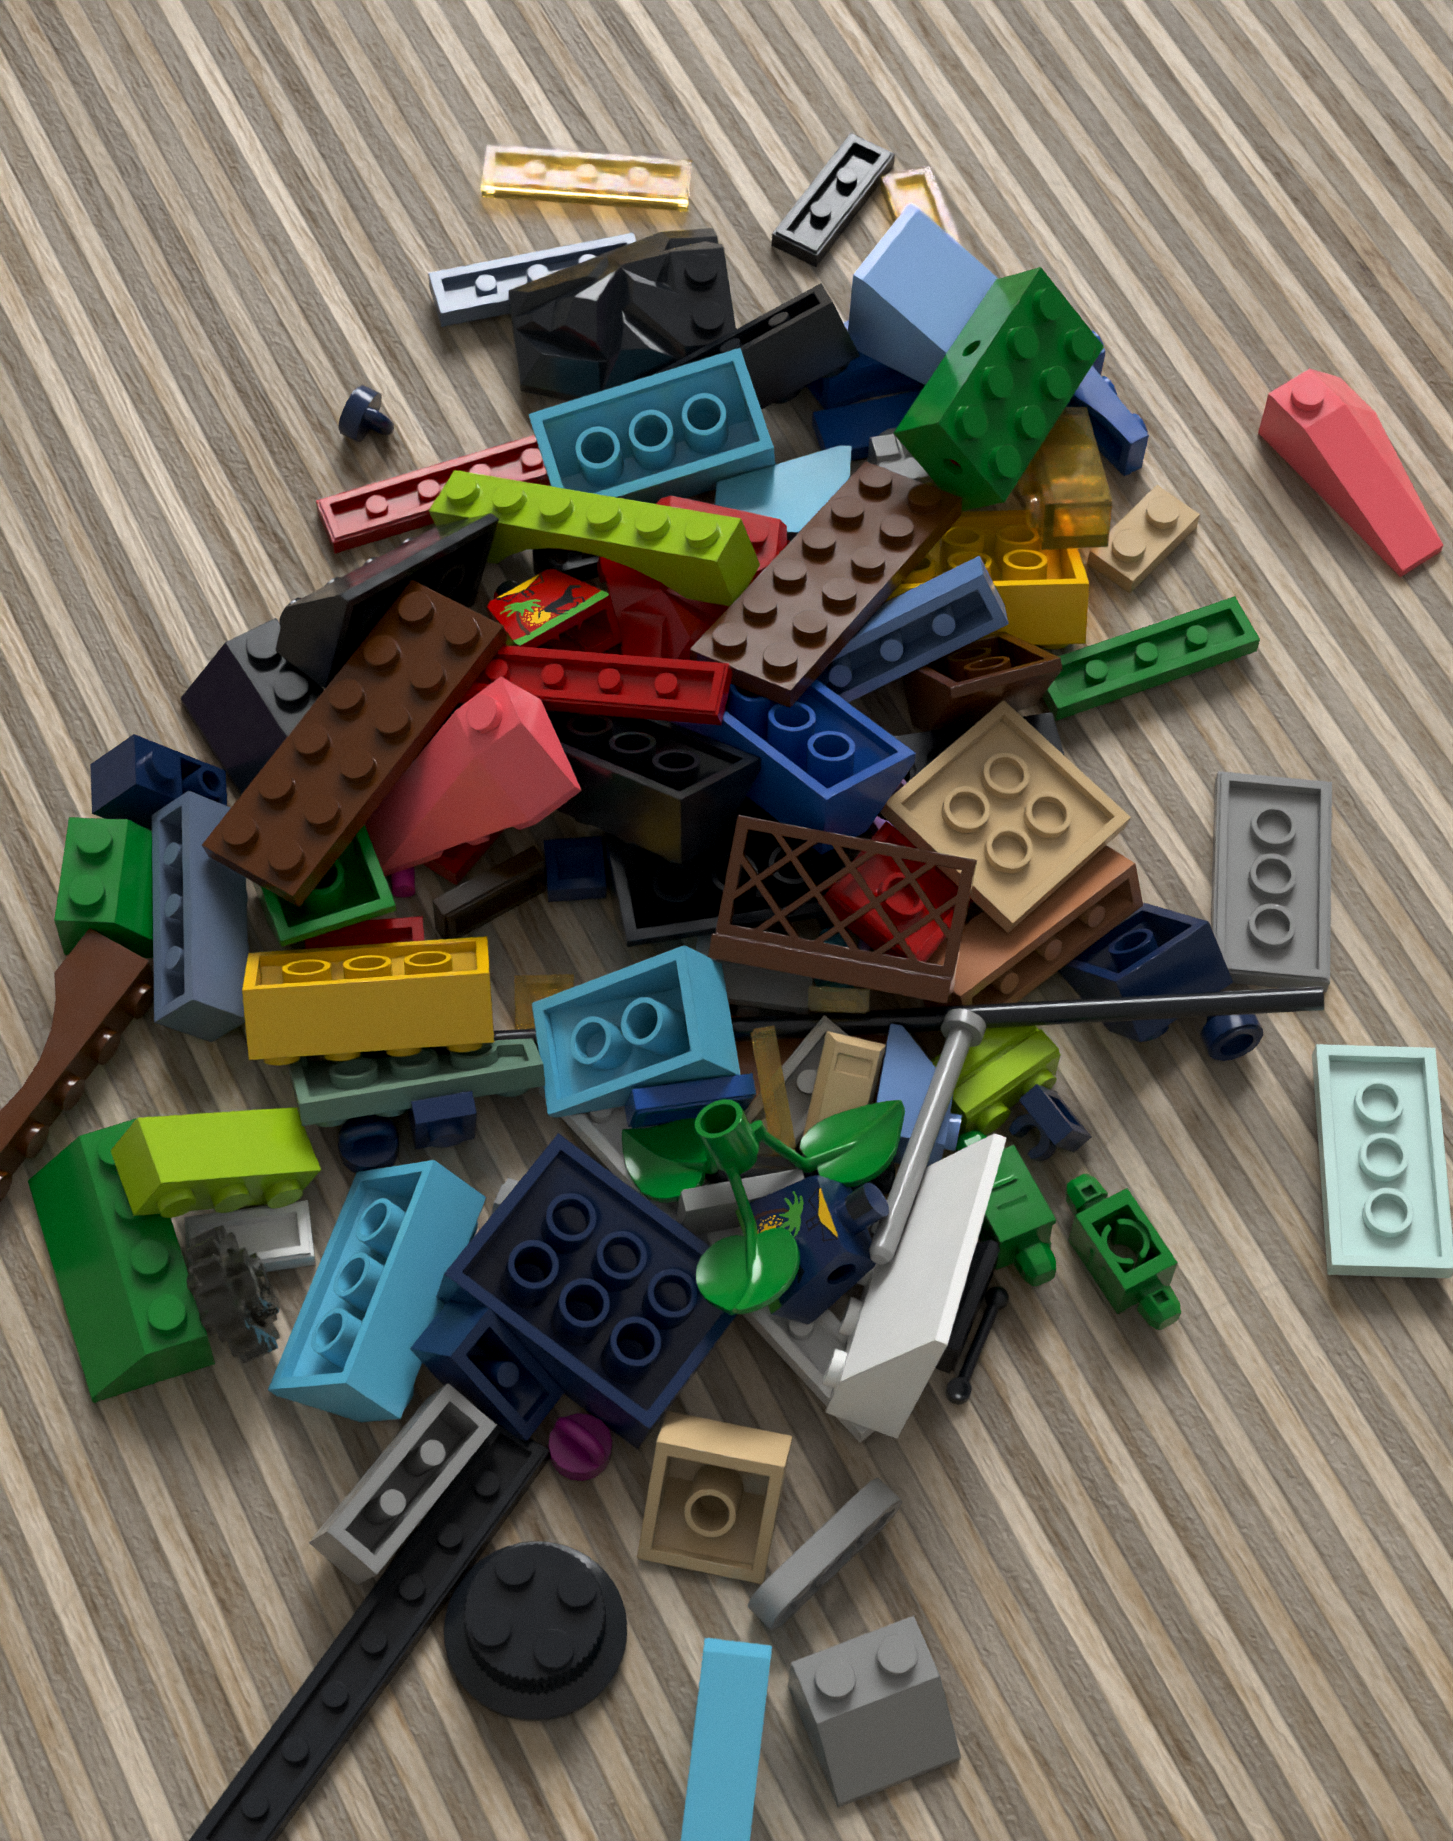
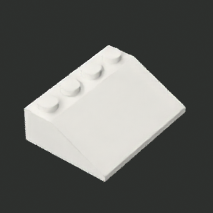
M994 1133L926 1167L893 1259L885 1265L876 1264L872 1270L857 1282L864 1286L860 1300L850 1297L838 1330V1333L848 1336L844 1351L834 1349L822 1381V1385L832 1388L825 1413L896 1439L900 1435L948 1345L1006 1137ZM879 1221L870 1226L869 1233L875 1234Z

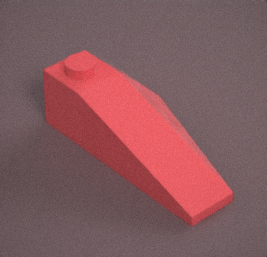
M1308 369L1268 394L1258 434L1400 577L1442 551L1443 543L1376 412L1340 377Z
M500 676L451 715L366 821L365 827L383 874L388 876L440 858L444 850L464 843L475 846L489 841L490 834L514 827L521 830L536 825L582 790L541 699Z

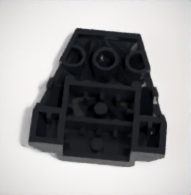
M713 228L659 232L508 290L520 391L566 401H572L651 376L736 330L724 247L718 243V237Z

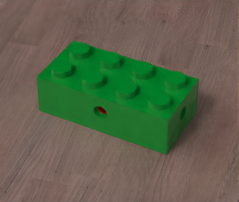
M1041 267L996 279L893 434L941 490L962 498V511L1004 503L1104 346Z

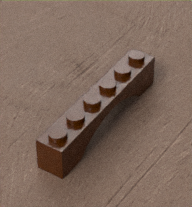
M89 928L54 973L56 1001L52 1027L40 1060L22 1088L0 1110V1202L8 1193L12 1184V1176L26 1157L31 1159L40 1152L48 1138L49 1127L63 1110L69 1111L76 1105L84 1091L86 1079L98 1064L104 1065L113 1057L120 1043V1035L133 1018L140 1019L146 1014L154 1000V979L149 961Z

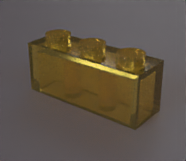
M1087 407L1065 408L1018 481L1020 495L1027 496L1028 528H1037L1042 550L1108 547L1112 498Z

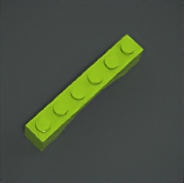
M454 470L429 509L436 526L488 513L496 516L499 521L487 562L497 564L509 555L530 549L555 548L574 550L604 557L633 568L663 583L686 599L731 606L748 587L760 566L742 519L457 470Z

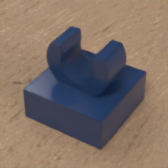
M1038 1084L1019 1099L1029 1114L1017 1117L1009 1127L1011 1134L1019 1138L1025 1136L1029 1130L1038 1128L1040 1131V1141L1027 1153L1031 1159L1038 1162L1049 1159L1055 1153L1057 1147L1074 1153L1092 1138L1058 1093Z

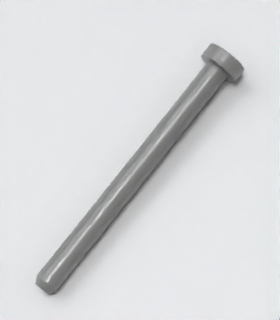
M952 1009L945 1015L941 1032L946 1038V1042L887 1199L889 1214L879 1221L869 1248L870 1258L876 1264L885 1265L893 1259L970 1047L978 1046L983 1039L986 1023L979 1015L972 1011Z

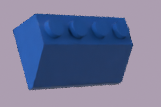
M817 679L791 708L730 684L722 725L670 721L760 757L761 769L746 796L780 823L857 837L868 830L915 763L916 753ZM819 843L813 849L823 855L834 849V847Z

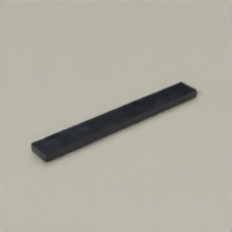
M495 1423L496 1427L436 1500L189 1841H276L448 1602L461 1579L476 1563L549 1461L550 1450L531 1438L527 1441L521 1440Z

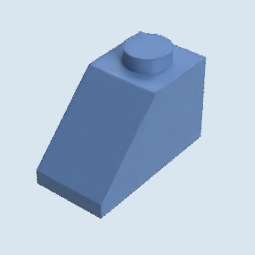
M890 1023L876 1103L901 1100L905 1107L900 1141L896 1155L893 1158L894 1163L901 1164L936 1067L902 1025ZM953 1094L927 1166L940 1161L944 1149L951 1151L956 1149L961 1115L950 1113Z

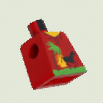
M555 569L545 570L522 584L514 580L503 582L495 590L493 600L489 602L486 608L489 619L504 626L508 636V640L504 645L603 653L623 641L610 595L601 589Z

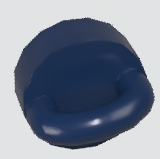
M364 385L358 386L351 393L342 410L338 425L340 434L357 442H361L370 429L383 435L392 434L394 431L393 422L386 415L379 412L382 394Z
M1256 1014L1209 1016L1200 1036L1211 1058L1227 1061L1239 1058L1252 1051L1259 1044L1263 1036V1028Z
M376 1114L350 1118L343 1124L338 1134L339 1155L343 1164L353 1173L391 1167L395 1164L399 1155V1135L397 1129L387 1117Z

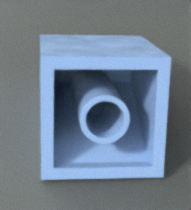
M909 204L853 274L848 333L857 351L926 385L994 281L999 278L924 212Z

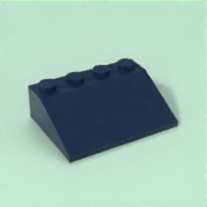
M559 1133L447 1269L436 1296L445 1304L448 1301L490 1308L563 1389L566 1396L591 1415L602 1420L608 1428L636 1449L640 1448L738 1315H730L712 1306L699 1291L696 1283V1269L701 1256L710 1246Z

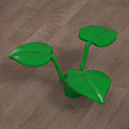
M727 1099L718 1100L704 1107L696 1118L680 1119L650 1128L623 1129V1157L628 1173L639 1191L648 1199L661 1203L679 1201L680 1193L684 1189L702 1186L705 1174H715L718 1169L725 1171L745 1226V1236H728L711 1245L698 1262L696 1283L701 1295L712 1306L730 1315L747 1314L762 1309L777 1300L794 1281L800 1265L799 1247L789 1230L785 1228H772L758 1233L757 1224L740 1174L751 1169L756 1163L759 1142L761 1141L805 1173L818 1169L820 1176L840 1182L846 1187H854L873 1180L883 1173L892 1162L900 1141L905 1107L901 1100L884 1101L843 1111L825 1118L810 1128L801 1139L800 1149L804 1155L802 1157L767 1132L762 1121L757 1120L750 1124L737 1102Z

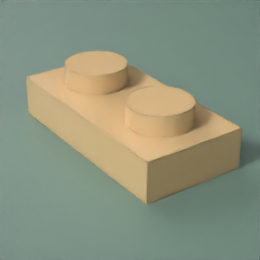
M1156 485L1089 551L1087 564L1128 593H1131L1197 528L1200 514Z

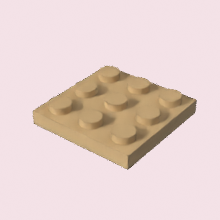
M1004 700L893 794L880 812L918 849L977 860L970 898L1007 933L1013 930L1124 830L1131 818ZM937 866L959 887L962 870Z

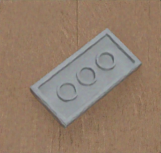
M1217 772L1214 791L1211 928L1233 983L1279 988L1322 986L1323 992H1327L1330 984L1332 782Z

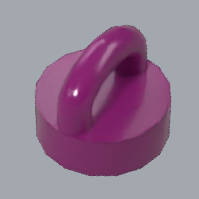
M576 1413L558 1418L549 1438L548 1447L551 1463L559 1474L570 1480L585 1481L597 1477L606 1469L611 1460L612 1438L609 1429L602 1420L591 1414Z

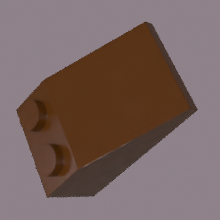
M1005 631L979 638L902 676L911 724L923 732L964 726L965 724L981 720L1003 700L1018 713L1017 710L1037 704L1062 671V663L1060 657Z

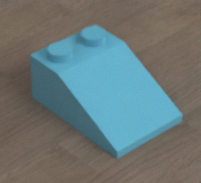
M686 945L532 1003L538 1050L544 1066L546 1085L544 1086L547 1112L548 1116L553 1118L625 1106L632 1089L741 1075L722 964Z

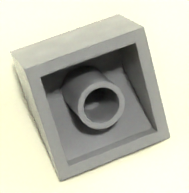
M914 1616L791 1662L788 1688L838 1808L960 1760L961 1754L941 1677Z

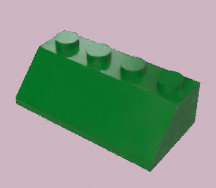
M136 1119L78 1136L28 1180L93 1403L215 1364L208 1335L171 1218L162 1217L161 1214L133 1215L111 1154V1149Z

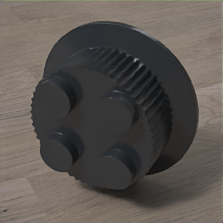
M545 1541L517 1543L487 1555L477 1562L461 1579L452 1594L446 1611L444 1622L445 1649L451 1669L465 1691L482 1706L499 1715L516 1720H552L564 1717L585 1707L595 1700L610 1684L619 1669L626 1648V1611L613 1580L598 1563L587 1555L558 1543Z

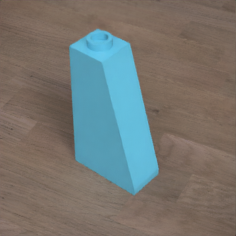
M705 1638L681 1841H750L772 1646Z

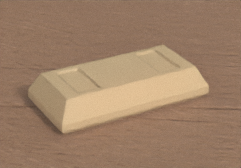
M826 1031L803 1136L810 1128L825 1118L843 1111L873 1104L886 1044Z

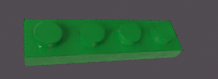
M1234 596L1058 656L1061 658L1062 671L1043 694L1042 698L1049 711L1053 713L1054 720L1057 721L1257 652L1260 638Z

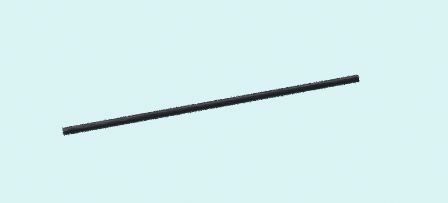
M1322 986L737 1017L731 1018L735 1042L806 1038L823 1016H826L847 1035L853 1036L888 1034L890 1023L902 1025L908 1033L941 1031L945 1015L952 1009H966L976 1013L985 1021L986 1028L1321 1011L1324 1010V993ZM535 1028L494 1031V1040L533 1038L538 1050ZM446 1046L426 1047L435 1050L437 1054H450ZM385 1050L363 1052V1057L368 1058L391 1057L386 1054Z

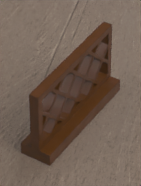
M738 815L715 934L712 933L708 957L951 1004L956 981L954 980L977 860ZM750 830L773 834L787 854L760 874H757L745 856ZM784 837L805 840L807 842L793 851ZM819 843L832 845L846 867L817 886L798 857ZM843 848L866 853L852 862ZM878 854L890 856L906 878L876 898L857 868ZM902 859L927 864L911 873ZM792 862L811 891L781 910L763 881ZM936 866L962 870L957 895L936 909L917 882V879ZM744 867L751 880L739 887L742 868ZM851 873L870 902L843 921H840L822 892ZM911 884L930 914L900 933L881 904ZM754 887H757L775 915L755 929L732 925L736 900ZM813 898H816L834 924V927L815 940L800 938L787 916ZM954 907L951 928L949 929L940 915ZM875 909L894 938L874 952L860 950L846 928ZM933 920L936 921L948 939L943 965L919 961L905 941V939ZM781 922L789 936L767 932V930ZM840 933L849 947L825 942ZM899 944L909 959L884 953Z

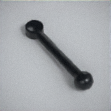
M994 1286L986 1292L985 1301L987 1308L958 1377L951 1379L947 1384L946 1397L953 1404H964L970 1398L972 1388L969 1381L998 1311L1004 1309L1009 1303V1294L1001 1286Z

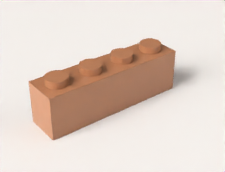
M1106 845L1009 933L985 911L973 917L964 927L951 1004L923 999L924 1005L926 1007L1018 1002L1143 906L1136 864ZM948 939L944 940L926 961L927 963L944 964Z

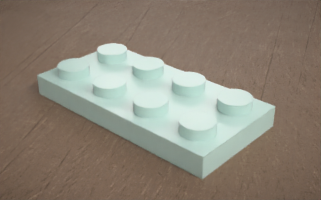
M1316 1044L1312 1054L1327 1274L1451 1278L1453 1274V1235L1436 1048Z

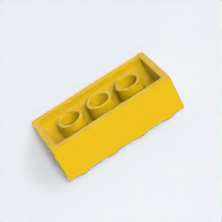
M487 936L248 953L242 994L249 1060L263 1059L264 1063L277 1066L295 1063L300 1059V1056L324 1055L326 1059L331 1061H346L359 1057L361 1052L385 1050L387 1055L404 1057L415 1055L421 1052L424 1047L446 1046V1049L452 1052H470L481 1048L482 1043H494Z

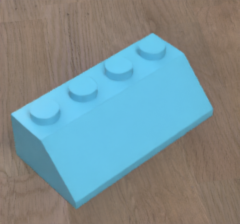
M741 348L528 414L551 487L656 504L661 498L667 496L689 498L716 489L718 481L775 465L774 447Z
M435 1160L357 1172L268 1391L278 1397L358 1422L401 1419L404 1409L413 1397V1385L422 1365V1362L410 1348L444 1307L445 1303L436 1297L443 1275L474 1237L478 1228L477 1220L486 1197Z

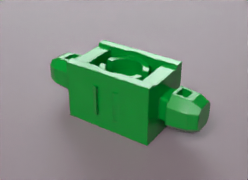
M972 1130L960 1135L957 1140L955 1153L987 1136L979 1130ZM1011 1145L1003 1149L978 1238L980 1242L992 1240L999 1243L1000 1252L996 1270L1014 1263L1023 1280L1031 1286L1037 1287L1051 1281L1056 1274V1259L1051 1250L1052 1243L1050 1241L1052 1226L1056 1224V1218L1016 1147Z
M1082 1174L1067 1183L1065 1188L1066 1202L1074 1215L1068 1238L1069 1243L1117 1315L1139 1303L1137 1311L1148 1325L1157 1330H1162L1172 1325L1181 1315L1180 1302L1170 1286L1178 1264L1177 1260L1128 1188L1107 1198V1191L1096 1178L1089 1174ZM1111 1233L1110 1240L1113 1245L1127 1246L1135 1253L1137 1261L1134 1269L1135 1262L1132 1258H1121L1109 1249L1108 1240Z

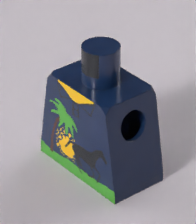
M820 1175L810 1176L750 1202L758 1233L772 1228H785L795 1238L800 1251V1265L796 1277L789 1288L777 1300L768 1305L770 1313L808 1325L815 1321L875 1267L876 1263L871 1260L869 1254L872 1240L867 1228L889 1214V1206L882 1192L874 1184L866 1183L853 1191L843 1183ZM738 1208L735 1212L745 1236V1226Z

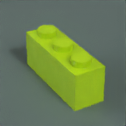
M297 1107L140 1117L133 1122L111 1149L113 1160L134 1216L161 1214L164 1218H173L186 1214L189 1211L215 1209L217 1213H228L238 1210L243 1206L267 1204L269 1208H282L299 1200L303 1195V1190L321 1171L305 1127L302 1126Z

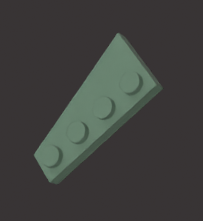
M533 1038L494 1040V1043H482V1047L474 1051H449L450 1054H437L435 1050L424 1047L421 1052L404 1057L368 1058L363 1057V1052H361L359 1057L346 1061H309L308 1056H300L297 1062L288 1064L302 1126L315 1124L320 1127H334L345 1123L349 1118L373 1114L382 1117L398 1116L411 1108V1101L472 1091L474 1098L493 1094L503 1097L519 1096L526 1093L530 1088L546 1086L543 1062Z

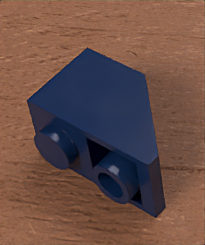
M133 734L90 764L92 814L104 819H128L146 829L152 830V814L187 791L227 806L225 770L136 734Z

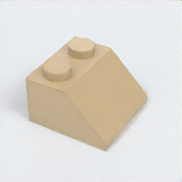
M667 1411L656 1441L636 1559L763 1584L793 1436Z

